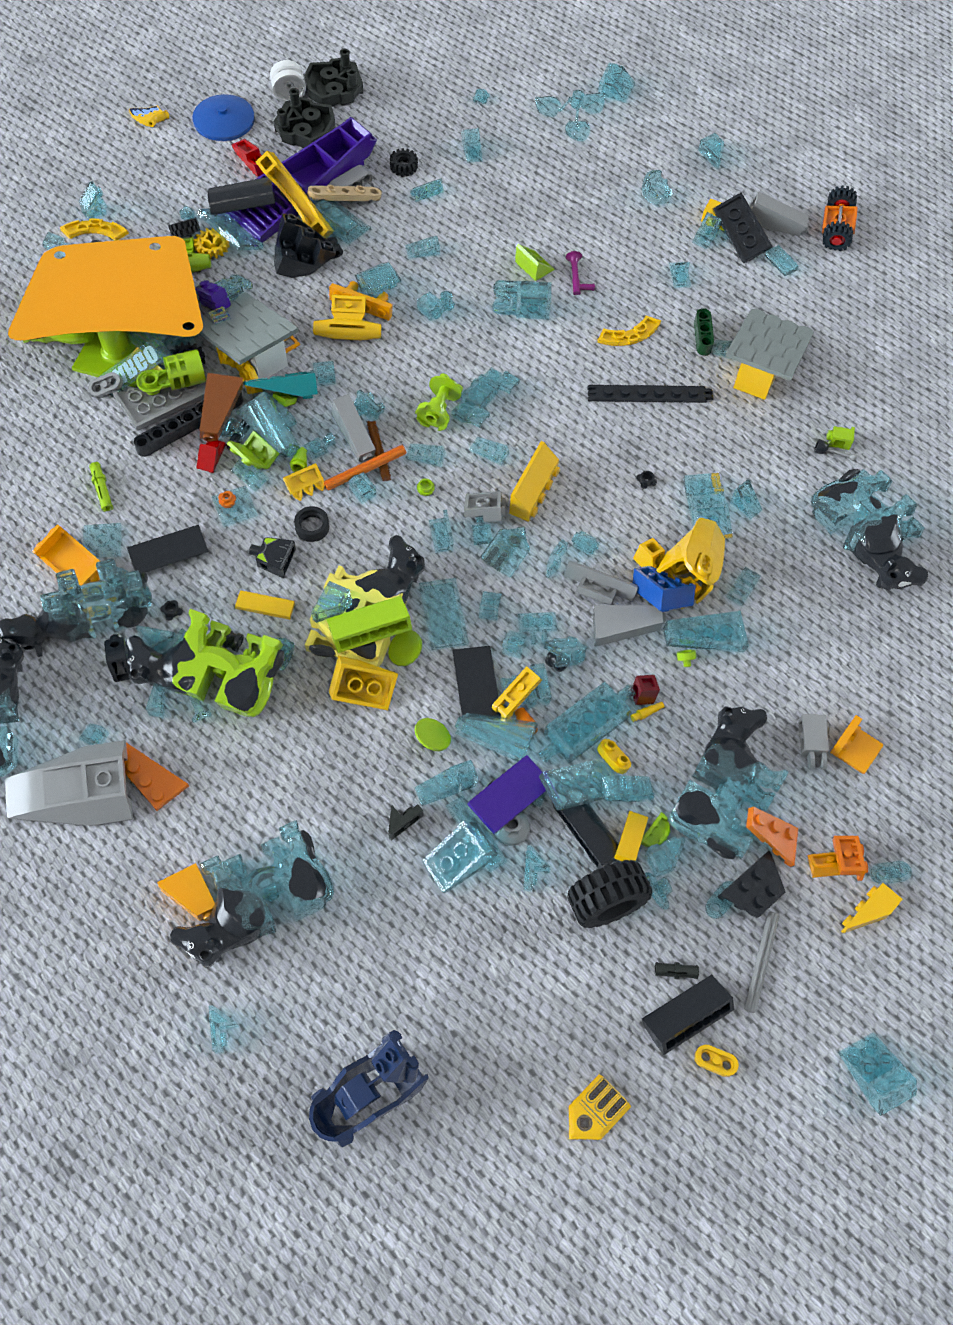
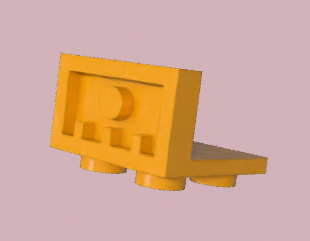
M855 715L830 753L860 773L865 774L884 745L861 730L862 727L859 724L862 718Z

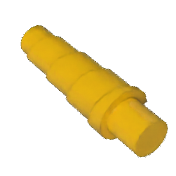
M659 702L636 710V713L630 715L631 720L635 722L639 719L647 718L664 708V703Z

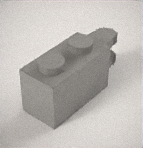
M802 714L798 721L801 757H807L809 769H814L815 757H819L820 768L827 769V753L831 751V741L828 740L830 725L829 722H826V715Z

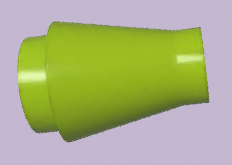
M298 447L290 461V468L293 472L307 467V450L304 447Z

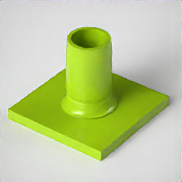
M131 331L95 332L94 339L84 344L71 368L73 371L94 377L103 376L115 369L118 371L117 367L125 363L126 359L137 347L144 351L147 346H152L156 352L163 339V334ZM124 371L127 382L124 385L136 388V379H130L127 372Z

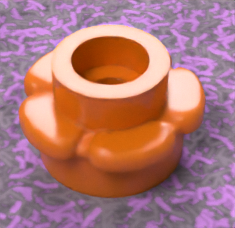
M225 491L219 494L218 502L224 508H231L235 504L236 496L231 491Z

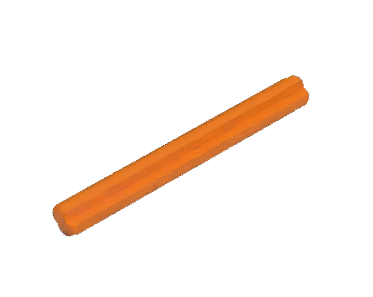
M403 445L397 446L325 480L324 485L327 490H331L405 455L406 449Z

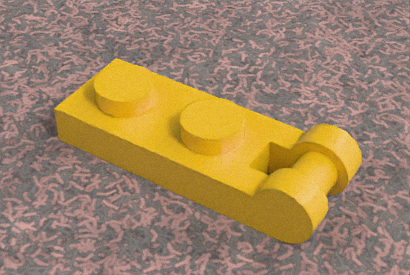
M526 666L493 703L491 708L495 712H499L505 721L509 720L513 712L539 685L542 679ZM506 701L510 703L507 708L504 707Z

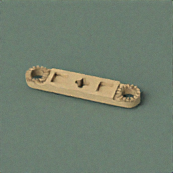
M327 185L309 186L307 195L309 198H315V200L325 199V201H379L382 192L375 187H363L360 185L356 187Z

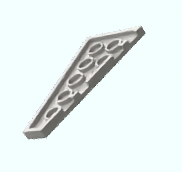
M220 370V371L209 372V373L224 375V374L221 372V370ZM206 382L172 390L171 387L164 388L156 395H149L139 388L134 389V387L127 388L128 391L118 392V390L112 391V394L136 431H139L203 400Z

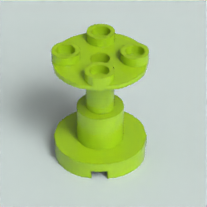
M445 373L430 379L429 387L436 397L431 398L430 402L420 403L415 411V414H417L416 419L422 426L429 428L431 425L437 427V431L445 430L450 421V417L445 410L447 407L446 399L456 401L460 399L463 387L450 379Z

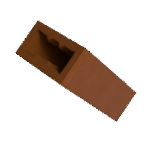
M207 373L200 424V439L209 442L219 440L243 389L242 377Z

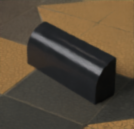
M268 177L208 188V202L211 215L274 204L275 189L273 182Z
M199 524L127 547L136 574L138 571L146 573L209 552Z
M572 789L554 800L553 808L598 869L608 864L610 865L617 860L614 857L619 843L579 789Z
M711 974L643 1017L642 1022L656 1046L665 1055L734 1010L733 997Z

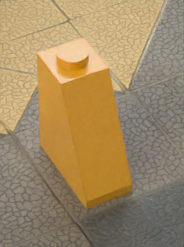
M196 863L157 882L164 894L199 921L203 919L204 921L210 920L215 901Z

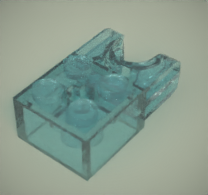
M496 281L493 286V292L497 299L492 304V310L495 314L516 315V318L549 319L551 282Z

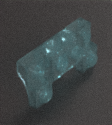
M491 367L485 375L481 374L477 379L475 378L471 386L463 391L461 395L462 400L452 410L451 417L461 423H470L480 428L485 419L490 417V412L484 408L498 394V389L510 394L514 386L519 384L520 379L507 371L502 374Z

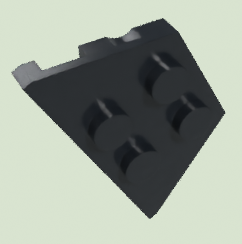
M767 851L717 897L722 901L726 899L734 903V907L745 910L755 918L760 917L786 893L771 852Z

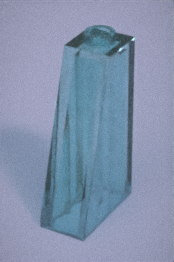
M266 392L261 393L236 410L237 415L284 457L287 458L295 455L297 450L301 448L272 397Z
M466 713L457 719L455 734L518 762L525 757L538 723Z

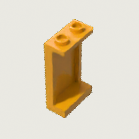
M58 524L49 531L48 535L32 551L82 596H85L110 570ZM98 581L90 586L82 587L86 583Z

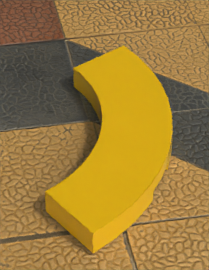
M89 218L88 221L81 222L76 220L60 227V230L69 239L82 234L96 233L108 236L116 241L129 234L127 229L115 222L110 223L96 218Z
M646 315L638 325L628 331L603 328L597 343L609 346L636 344L650 337L658 329L661 320Z
M216 347L220 364H227L232 368H236L243 381L259 379L249 361L239 365ZM245 385L247 394L263 392L261 388Z

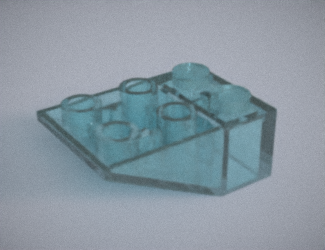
M874 1032L838 1052L866 1099L880 1116L917 1095V1079Z

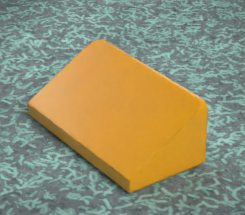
M835 852L807 855L812 878L840 875Z

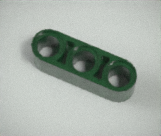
M701 308L697 311L694 320L696 349L700 355L708 356L714 344L712 316L708 309Z

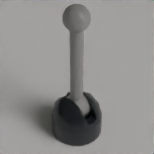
M818 439L815 445V453L824 454L829 451L848 457L852 461L857 459L856 454L850 455L829 448L828 443L824 440Z

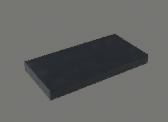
M742 192L713 208L714 214L743 263L754 259L773 247Z
M490 646L453 649L462 721L501 717L499 712H495L491 708L498 699V691Z

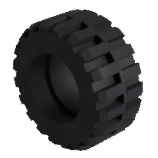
M623 860L622 862L618 861L611 865L603 866V868L596 869L589 875L587 874L582 877L581 880L575 882V885L570 887L567 898L578 923L584 928H593L620 920L622 917L628 916L640 909L641 906L651 899L652 888L638 862Z

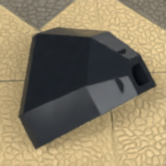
M282 213L275 245L274 266L276 274L290 278L310 275L336 255L334 245L296 216Z

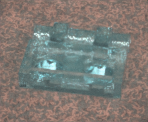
M232 274L229 279L224 277L214 283L225 288L227 297L230 300L236 299L244 292L243 289L250 290L253 288V284L248 279L242 278L237 274Z

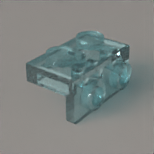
M568 636L564 639L554 638V640L545 641L544 649L557 655L555 666L559 668L582 664L585 659L587 646L578 642L577 638Z

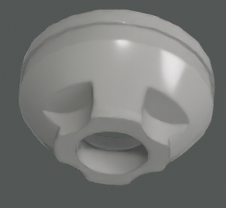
M523 813L514 818L518 823L517 828L509 829L505 825L494 834L501 843L515 846L526 840L529 835L530 825Z

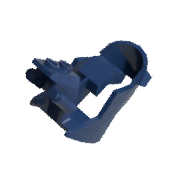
M393 1030L382 1038L381 1045L368 1055L344 1067L327 1090L324 1088L319 1089L311 1096L312 1103L309 1109V1121L312 1130L321 1139L336 1142L343 1148L353 1143V1133L411 1100L423 1089L429 1079L428 1074L423 1076L418 1069L419 1062L414 1055L410 1057L400 1041L403 1038L401 1033ZM376 1069L379 1076L371 1081L367 1073ZM383 1081L394 1083L402 1095L396 1101L373 1113L357 1125H334L331 1120L335 1105L339 1107L345 1120H348L379 1099L381 1095L375 1086Z

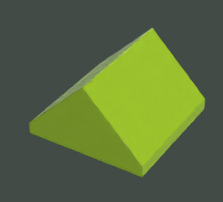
M517 244L515 262L535 281L555 270L534 249Z

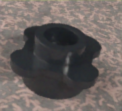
M643 471L636 477L641 484L640 487L643 489L657 484V480L654 479L655 476L651 471Z
M176 600L167 601L160 608L161 612L166 615V620L169 621L173 617L183 614V610L179 608Z

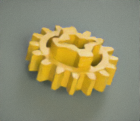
M214 227L211 230L206 228L205 232L200 230V235L196 234V239H193L195 251L201 254H209L210 259L212 256L218 259V255L224 256L223 252H228L227 248H230L229 237L226 236V232L221 233V229L216 231Z

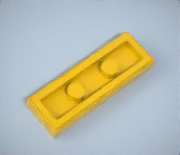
M240 590L235 609L290 620L295 601Z
M629 811L614 859L636 861L649 817Z

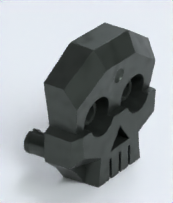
M348 49L340 50L341 58L330 59L329 62H313L309 64L304 74V79L310 99L320 104L332 105L333 107L337 104L346 105L354 103L357 95L363 94V82L357 64L350 61V51Z
M297 88L290 89V100L285 101L282 108L278 109L277 116L273 121L275 132L279 133L282 142L293 146L297 144L302 148L310 145L336 127L332 105L314 103L311 99L299 97V90Z

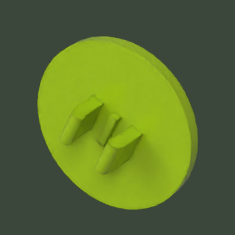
M413 630L397 634L389 645L388 654L390 660L397 666L412 664L420 655L422 649L421 637Z
M423 718L416 723L415 735L423 746L432 751H444L451 743V736L442 723L432 718Z

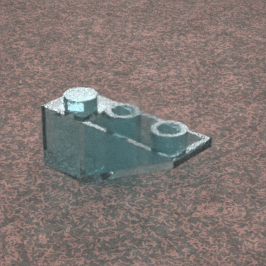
M468 760L454 765L416 786L415 791L421 806L478 786V775L472 760Z

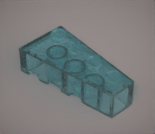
M741 611L667 620L663 627L666 646L744 653L749 647Z

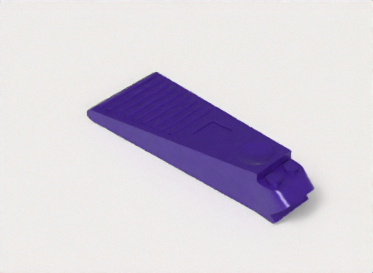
M350 117L341 125L281 163L307 195L309 186H327L333 179L357 165L364 166V160L371 155L377 139L353 117ZM262 174L256 179L265 178L267 176L265 174ZM274 183V204L227 212L236 223L260 243L265 242L278 232L282 213L292 214L296 217L299 216L291 202ZM309 198L313 204L318 201L315 198Z

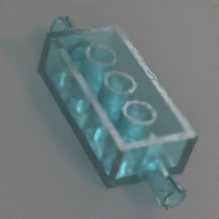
M603 682L546 725L544 736L551 744L538 752L540 758L544 757L543 761L547 762L557 753H560L570 764L625 722L631 711V708L625 701L635 695L633 689L629 690L631 686L626 685L618 693H615L606 682Z

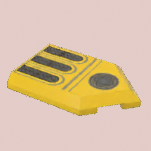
M600 1074L569 1105V1139L601 1140L631 1108L627 1100Z

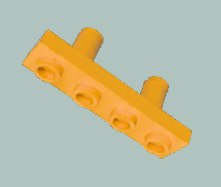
M351 281L346 288L334 283L329 286V300H332V295L366 296L365 313L388 321L391 319L393 304L387 302L389 296L386 292H380L377 298L357 292L359 285L355 281Z

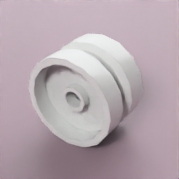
M283 60L272 67L270 79L273 94L277 99L282 102L289 101V91L291 88L299 90V97L304 96L306 84L303 70L299 64L294 61Z

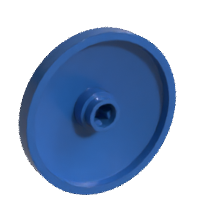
M229 94L211 96L200 102L193 112L195 129L205 138L214 141L238 139L251 130L255 121L252 106L243 98Z

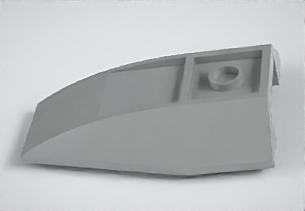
M126 741L84 746L5 778L7 818L86 826L133 820L132 802L127 797L124 761L128 760Z

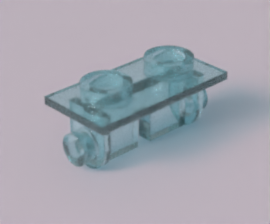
M442 178L412 188L410 194L415 198V202L417 203L444 193Z

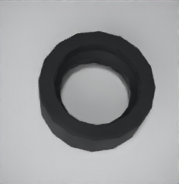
M315 506L304 507L295 515L294 526L296 534L300 539L306 542H316L328 534L330 527L329 519L323 509ZM317 517L322 520L323 524L317 530L307 531L302 529L301 523L306 518Z

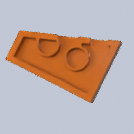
M756 807L748 808L746 828L762 843L766 842L776 856L780 855L785 860L784 863L790 867L795 866L798 827Z

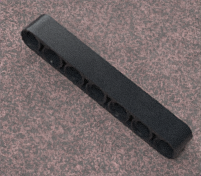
M242 391L233 410L243 404ZM204 400L137 435L133 441L137 454L142 457L149 456L199 429Z

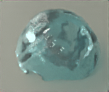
M651 170L647 172L643 179L642 194L650 203L665 204L672 196L668 180L661 177V170Z

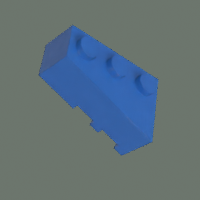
M652 566L634 568L633 584L638 585L637 593L659 611L668 612L671 609L694 605L695 584L690 583L686 585L678 577L674 580L668 577V573L664 571L658 573L656 571L657 568Z

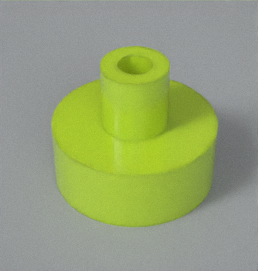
M696 650L678 651L677 660L683 661L684 667H691V660L696 659Z

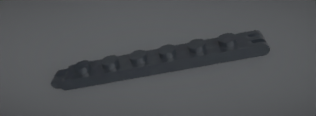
M587 386L588 401L707 403V400L714 399L713 390L706 389L705 386Z

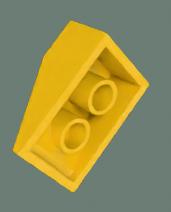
M338 655L329 694L332 700L388 710L398 673L358 659Z

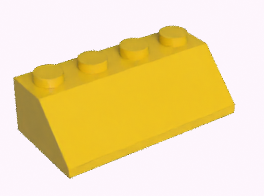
M543 441L539 443L510 498L509 514L528 522L531 517L536 516L538 504L543 503L546 496L544 494L545 491L550 490L553 476L557 477L560 471L558 457Z

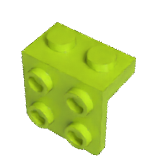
M256 431L250 434L244 444L230 440L227 442V445L231 447L230 451L240 456L244 464L249 467L253 465L257 469L270 468L280 454L278 450Z

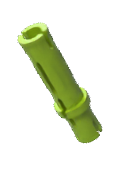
M92 462L89 464L92 474L91 480L96 487L101 509L103 512L113 510L106 486V476L102 472L101 464L99 462Z

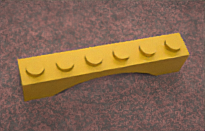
M266 151L256 161L257 165L291 202L303 222L327 239L334 232L333 228L273 152Z

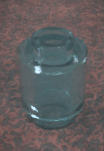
M582 530L579 533L576 532L571 540L574 542L573 547L594 555L600 544L597 538Z

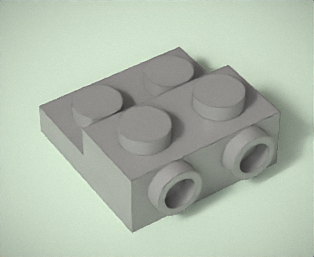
M502 491L466 494L464 505L465 517L477 518L483 516L484 522L490 523L502 521V517H506V498H502Z

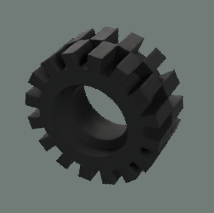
M401 148V151L396 149V152L393 151L390 155V169L393 173L396 172L397 176L401 174V177H404V175L408 177L409 174L413 175V172H416L418 169L417 154L413 150L409 152V149L404 150V148ZM401 161H407V162H409V163L401 164V163H399V162H401Z
M196 217L168 225L171 236L182 237L200 231Z

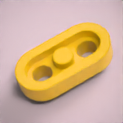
M603 739L600 742L597 751L615 772L625 774L631 767L630 759L614 741Z
M701 1045L694 1054V1059L698 1066L723 1077L734 1075L739 1067L738 1060L734 1055L711 1045ZM703 1053L708 1054V1061L702 1059ZM723 1062L729 1063L730 1068L728 1070L723 1068Z

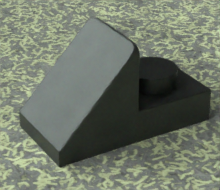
M418 804L414 808L409 807L406 809L403 816L391 805L388 830L391 841L423 817V810Z

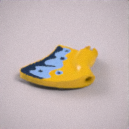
M158 105L149 108L129 109L131 116L145 126L154 127L156 123L169 119L168 111H162Z

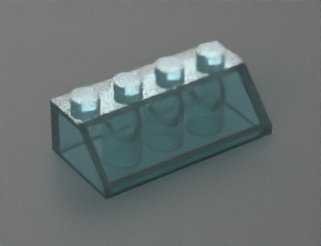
M309 198L333 228V234L347 245H350L371 229L369 225L337 201Z

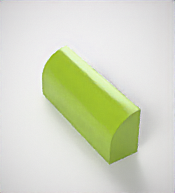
M401 595L326 619L338 653L412 630L410 615Z

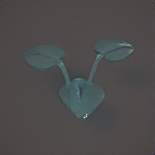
M575 90L572 97H569L562 107L560 101L552 96H536L535 103L538 111L548 117H555L558 112H561L571 103L572 108L576 109L575 121H569L566 124L565 132L576 141H585L590 134V127L586 121H578L579 109L582 107V109L591 114L601 112L604 107L605 94H585L582 90Z

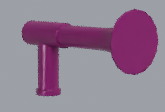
M571 251L566 254V260L570 261L572 266L573 295H580V290H595L594 283L580 284L578 261L582 258V254L579 251Z

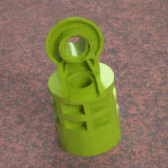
M198 350L163 357L165 369L143 371L136 379L138 388L149 395H156L161 389L168 387L176 390L206 382Z

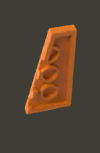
M126 742L128 760L124 761L125 775L156 811L189 787L188 783Z

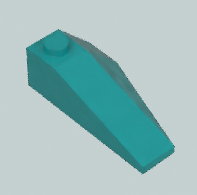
M307 371L285 374V377L271 376L270 379L259 378L243 381V385L302 396L303 399L313 398V395L318 394L315 373Z

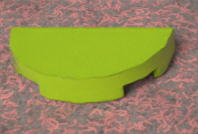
M663 812L659 814L644 834L641 845L656 847L667 840L670 833V824Z

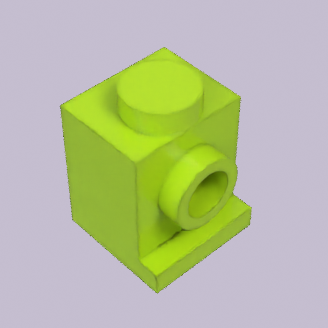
M834 426L832 430H828L826 440H829V447L850 450L854 441L855 427L848 429Z

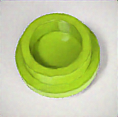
M422 479L417 484V491L420 495L429 496L435 490V485L430 479Z

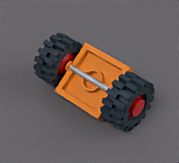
M844 185L841 188L837 186L828 195L823 219L822 241L823 245H825L824 247H829L830 250H846L847 247L851 246L853 234H855L858 206H856L857 192L853 188L849 189V186H846V188H844Z

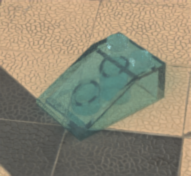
M463 821L422 862L441 891L447 893L483 869L498 853L476 822Z

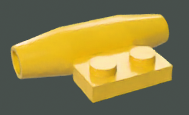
M332 295L331 313L334 319L314 321L313 335L339 340L361 341L381 338L382 325L362 320L365 316L366 296Z

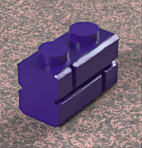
M209 280L200 282L195 288L201 305L216 312H221L230 307L231 303L225 288L209 282Z

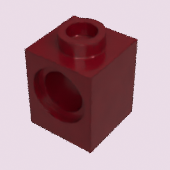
M655 675L636 676L631 687L635 705L654 704L660 691Z

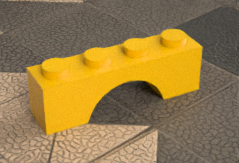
M651 538L640 544L633 559L641 567L652 566L658 568L665 556V550L654 538ZM669 568L664 570V572L668 573V577L674 580L678 577ZM691 576L681 578L682 583L686 585L690 583L696 585L695 602L702 588Z

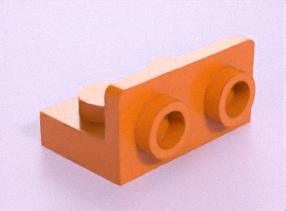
M834 836L832 841L840 875H856L857 880L862 881L864 875L868 873V863L864 861V846L860 844L859 836Z

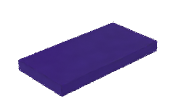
M526 755L472 798L467 805L493 834H496L554 784Z

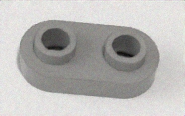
M110 372L93 379L89 383L88 389L93 396L103 397L112 393V391L119 390L122 387L123 380L120 375Z

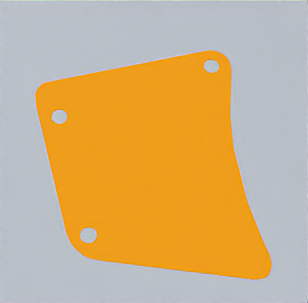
M162 236L62 245L46 251L37 264L10 325L8 336L13 340L21 341L70 333L106 331L148 332L191 337L199 334L203 329V322L185 241L177 236ZM152 243H158L161 248L159 250H151L149 246ZM62 251L66 256L62 259H57L54 257V254ZM186 322H191L194 324V328L192 330H185L182 325Z

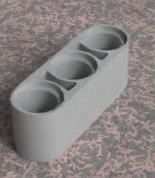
M357 165L333 179L329 185L355 187L360 185L364 187V184L372 182L373 175L362 165Z

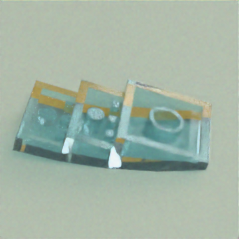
M719 473L684 476L685 494L693 527L698 518L709 519L717 523L725 539L733 538L728 503L725 502L724 488H721Z

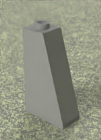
M758 192L749 204L762 228L800 236L802 232H806L809 226V215L761 192Z
M347 394L332 401L331 414L357 460L365 462L372 459L376 449L350 395Z
M594 605V646H601L659 631L662 624L666 622V614L659 611L655 606Z

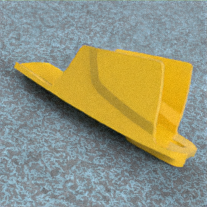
M698 518L693 529L671 550L666 552L656 570L658 573H661L676 563V569L679 571L686 565L688 570L696 576L694 580L697 582L700 579L703 582L702 590L695 601L697 604L713 589L723 567L725 538L717 523L709 519Z

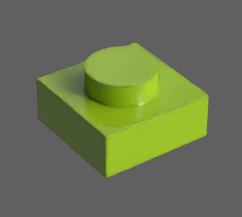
M275 392L273 393L272 400L282 407H288L296 404L297 397L291 394Z

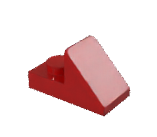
M214 440L211 442L207 441L206 445L200 444L196 469L214 473L226 443Z

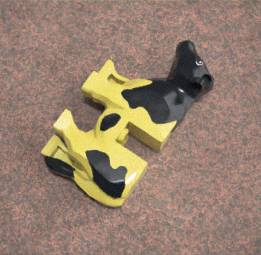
M395 535L389 540L390 555L387 568L370 570L359 576L347 574L343 566L338 565L335 575L329 573L324 585L325 595L346 599L342 608V614L400 595L406 605L413 582L417 583L419 575L425 569L424 557L419 555L414 547L406 544L401 536ZM315 606L310 617L311 627L319 629L326 637L311 629L305 643L306 651L322 657L338 658L339 655L358 659L378 667L382 664L391 643L390 637L338 653L326 620L330 617L324 613L321 606Z

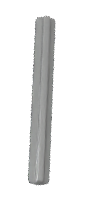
M775 912L767 914L744 1007L750 1013L757 1011L780 917Z

